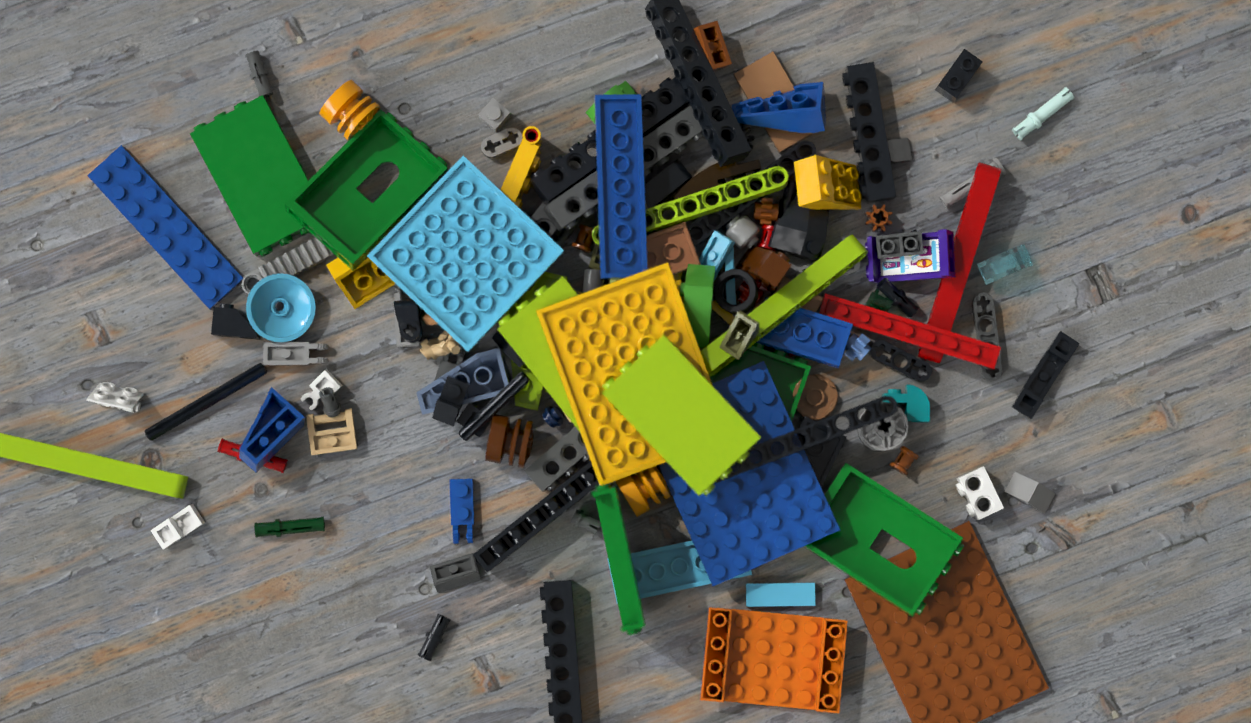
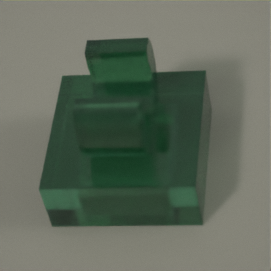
M877 289L875 292H871L865 306L888 312L893 301L878 295L879 290Z

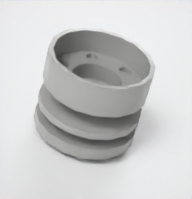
M880 403L882 412L890 413L892 411L891 403ZM897 407V411L892 416L882 420L883 423L889 424V427L886 428V433L883 430L879 431L880 421L857 429L858 437L863 445L871 450L881 452L894 449L903 442L907 436L909 426L906 415L899 407ZM865 409L859 419L864 422L869 421L871 417L870 412Z

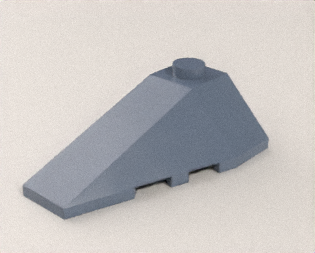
M499 347L475 354L416 393L423 415L434 412L436 401L441 395L448 375L470 383L463 404L495 397L511 381V376Z

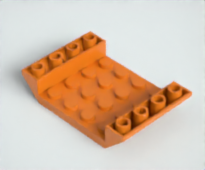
M709 607L700 700L727 701L839 713L848 620Z

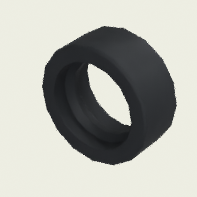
M731 269L723 272L717 278L713 294L717 304L722 309L732 314H737L739 310L744 313L755 305L758 299L759 288L757 282L749 273L741 269ZM733 278H740L749 286L747 300L739 305L728 303L723 296L725 283Z

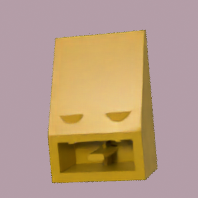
M818 155L794 162L799 207L821 210L862 209L858 183L859 173L856 165Z

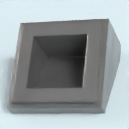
M908 138L887 140L891 164L912 160Z

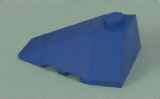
M824 83L799 84L793 86L794 90L781 93L779 90L773 92V96L769 98L755 97L732 104L731 108L738 123L797 133L825 131L826 106Z

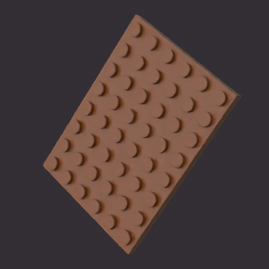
M969 521L950 529L963 537L962 544L965 546L958 557L953 555L949 561L952 564L945 577L940 575L936 581L939 586L932 596L928 594L923 601L927 605L920 615L915 614L914 617H911L853 578L848 577L844 579L912 723H977L1049 689ZM910 548L887 560L902 569H907L915 564L916 553Z

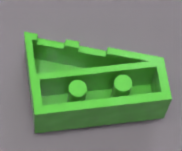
M688 264L685 283L680 284V297H684L683 305L698 347L705 348L709 345L715 266Z

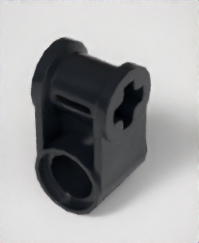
M412 298L394 301V309L401 336L407 342H418L423 336L419 305ZM411 326L417 330L413 332L412 337L406 333L410 330L409 327Z

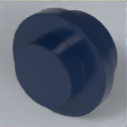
M548 406L545 408V412L542 414L545 422L552 428L561 426L563 424L562 412L557 407Z

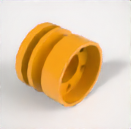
M352 79L341 85L329 97L319 113L330 125L341 120L337 131L340 134L345 132L343 137L347 141L361 130L381 108L376 102L371 104L372 98L370 96L359 101L363 90Z
M657 466L615 481L637 517L650 510L647 502L648 498L651 497L656 504L661 503L656 493L661 492L665 500L671 497L668 492L667 483Z

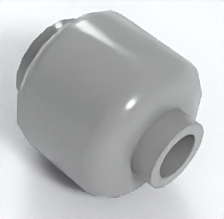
M737 215L726 226V236L735 242L734 245L738 249H742L745 246L750 249L759 240L756 237L760 231L759 227L746 215L742 217Z

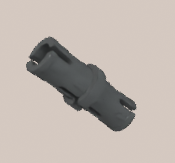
M259 51L247 53L245 57L251 70L250 77L255 82L259 96L263 95L266 98L273 95L267 78L268 71L264 69Z

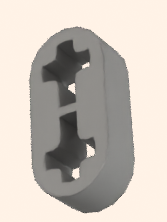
M507 128L485 138L481 144V150L486 157L496 158L517 149L523 139L522 134L517 128ZM509 133L519 136L516 138L517 143L512 144L511 141L503 144V141L509 138ZM488 142H492L493 145L501 143V145L495 148L496 152L491 153L490 150H485L488 147Z

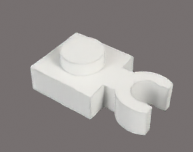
M326 369L309 385L313 391L304 394L301 397V401L303 402L308 397L312 398L313 404L309 409L313 410L319 405V399L321 398L319 392L323 388L331 387L335 394L343 385Z

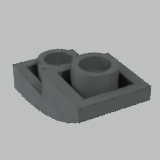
M922 231L876 236L878 259L924 254Z

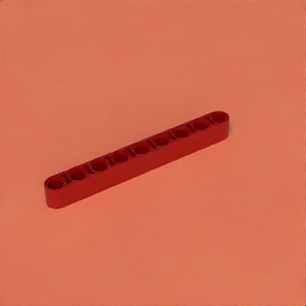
M981 162L977 165L954 237L956 277L941 278L928 325L947 331L952 329L998 184L1001 168ZM920 347L918 357L940 364L943 353Z

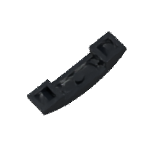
M1060 331L1027 379L1012 408L1031 420L1042 404L1047 392L1080 343Z

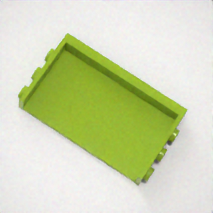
M561 276L548 288L546 285L539 288L534 293L536 297L529 302L526 299L516 307L518 312L513 316L507 314L498 321L500 326L497 330L579 430L536 313L538 309L577 296V293L565 278Z
M663 335L650 348L645 345L636 354L639 358L633 364L628 361L619 370L622 374L616 380L611 377L602 386L605 389L602 394L698 496L702 493L706 496L715 488L713 482L719 477L723 480L732 471L730 466L736 461L740 464L749 455L747 450L761 437Z

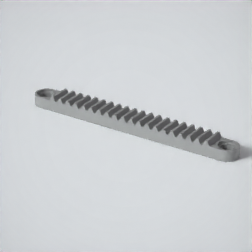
M317 238L310 239L299 247L284 253L282 256L245 275L242 279V289L245 293L249 294L251 290L248 289L247 284L252 278H257L260 281L266 276L277 273L296 276L334 256V254Z

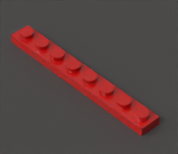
M826 293L819 314L852 323L855 327L992 369L996 368L1002 349L1000 346Z

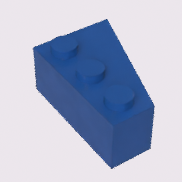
M272 387L239 449V458L255 473L304 427L305 417Z

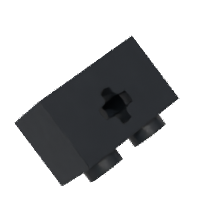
M964 49L935 90L954 103L983 61Z

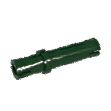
M324 516L285 521L275 519L274 522L255 523L256 538L273 535L282 537L284 534L325 531Z

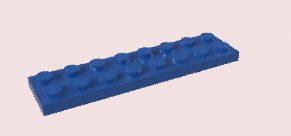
M641 94L595 95L600 279H623L647 270Z
M122 145L87 175L210 310L242 282L243 277Z

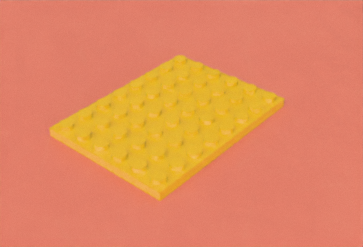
M668 262L536 310L600 486L666 462L602 394L605 390L602 386L611 377L616 380L622 374L619 370L628 361L633 364L639 358L636 354L645 345L650 348L664 335L712 385Z

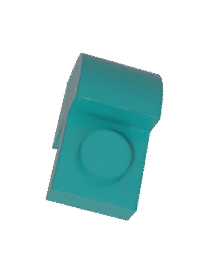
M907 384L905 385V394H901V389H888V393L882 394V397L891 396L897 404H905L904 414L908 422H930V403L928 397L920 388Z

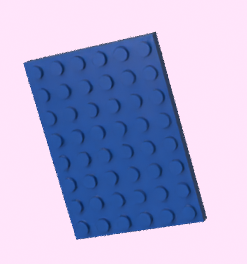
M764 361L712 384L714 389L761 437L752 446L795 430ZM795 434L792 438L793 444L801 447L802 444L798 435ZM774 442L770 447L774 455H780L784 451V447L780 442ZM757 450L751 451L749 460L755 464L759 463L762 460V454ZM804 450L714 484L715 488L706 496L703 493L698 496L667 462L659 464L712 586H716L840 530ZM736 461L730 468L732 472H736L740 469L741 465Z

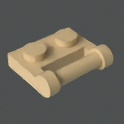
M352 408L345 409V412H340L336 417H328L326 414L314 416V414L306 415L312 456L358 449ZM346 421L347 427L316 431L315 427L319 424Z

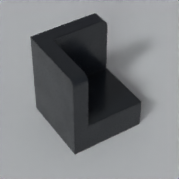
M468 403L456 422L464 427L480 410ZM491 418L475 435L481 437L493 419Z

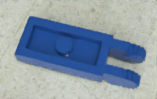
M449 479L453 543H459V525H467L466 539L468 543H473V524H475L473 479Z

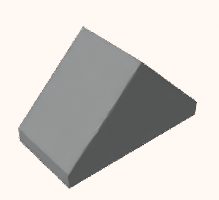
M1014 472L1004 490L1005 493L1045 514L1055 496L1054 492L1041 483L1017 472Z

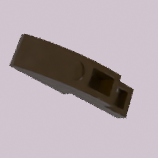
M757 159L739 165L732 163L720 167L719 163L713 164L690 179L675 195L674 200L718 186V182L724 184L735 180L736 177L743 175L745 177L757 173L761 170L760 161ZM710 195L707 199L713 198L715 195Z

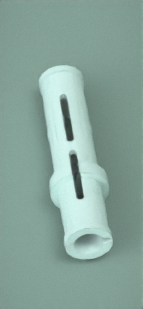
M1065 87L1034 113L1030 112L1024 121L1012 129L1014 135L1018 134L1017 138L1022 140L1035 128L1039 129L1045 120L1074 99L1072 92L1068 93L1069 89Z

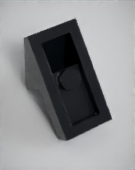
M448 375L441 395L436 401L432 418L454 427L470 383Z

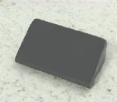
M474 553L430 566L433 583L438 593L481 580Z

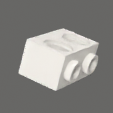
M984 466L956 478L958 481L955 484L957 491L961 497L965 496L968 502L965 506L971 518L975 517L976 520H980L1004 508ZM971 477L976 478L979 482L978 488L974 491L970 490L967 485ZM981 498H985L988 501L989 506L986 511L979 510L977 506Z

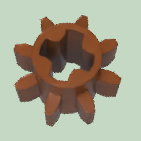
M762 197L761 203L755 202L754 219L760 220L759 225H771V221H777L778 204L772 203L773 198Z
M873 205V212L865 213L869 217L865 225L871 224L873 227L872 232L877 228L885 232L884 225H892L893 223L888 220L892 212L887 213L884 210L885 205L881 209H877ZM878 213L882 214L881 218L884 220L879 224L875 222L876 218L873 217L877 216Z

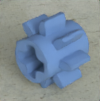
M854 333L848 340L847 351L844 355L851 361L855 358L861 361L872 349L867 345L870 339L863 333L859 337Z

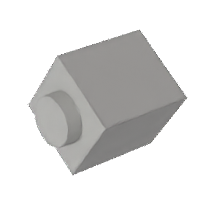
M492 98L478 116L489 128L498 133L511 118V113Z

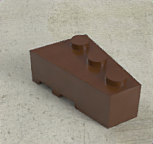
M752 246L750 249L748 248L735 268L749 273L760 286L773 293L792 264L789 263L790 258L780 251L776 254L773 251Z

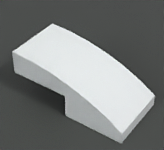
M190 504L173 517L156 526L151 532L164 550L205 522L195 506Z

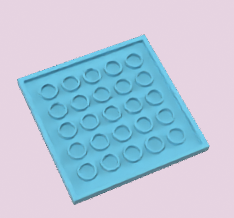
M462 156L367 257L469 352L564 253V250L466 157Z

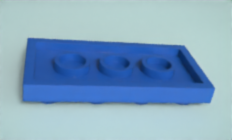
M800 308L756 343L839 368L853 324Z

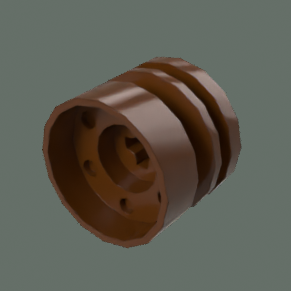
M495 414L490 428L485 461L500 464L504 454L509 455V466H513L516 456L519 457L518 467L524 468L526 461L530 457L533 445V421L527 420L525 430H521L522 419H518L515 427L510 428V417Z

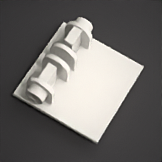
M103 382L97 385L86 401L95 402L106 407L111 406V408L117 407L119 410L122 408L124 411L134 413L135 411L139 412L141 407L139 400L143 397L144 393L138 392L135 388L116 387L113 383Z

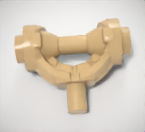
M446 331L437 338L425 339L420 343L422 346L420 352L427 360L431 357L436 360L439 356H444L451 352L453 354L460 352L459 343Z

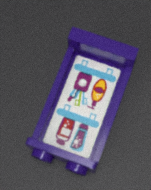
M944 229L938 230V232L922 233L924 254L878 259L876 237L868 236L865 249L868 251L866 276L869 282L878 284L883 278H888L892 283L956 277L953 231Z

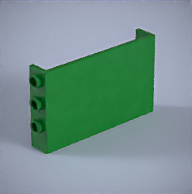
M261 95L248 103L243 101L235 105V110L229 113L222 112L216 115L214 121L208 124L204 122L193 128L194 131L190 135L252 253L255 256L260 255L264 257L273 252V247L279 244L285 246L292 242V237L299 233L301 236L309 233L308 230L286 212L285 203L309 179L266 98Z
M610 484L596 486L597 491L592 492V495L597 503L622 621L621 632L627 631V635L641 633L642 628L646 626L618 490L616 487L612 488Z

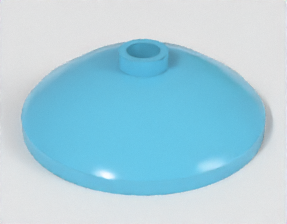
M284 273L272 274L258 281L251 289L246 302V314L250 325L260 336L274 342H288L303 335L312 324L315 316V300L310 288L299 278ZM282 302L283 308L281 310H276V303Z

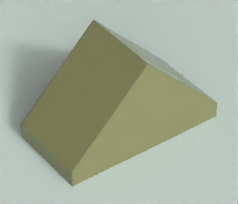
M739 310L720 348L739 360L758 335L759 322Z

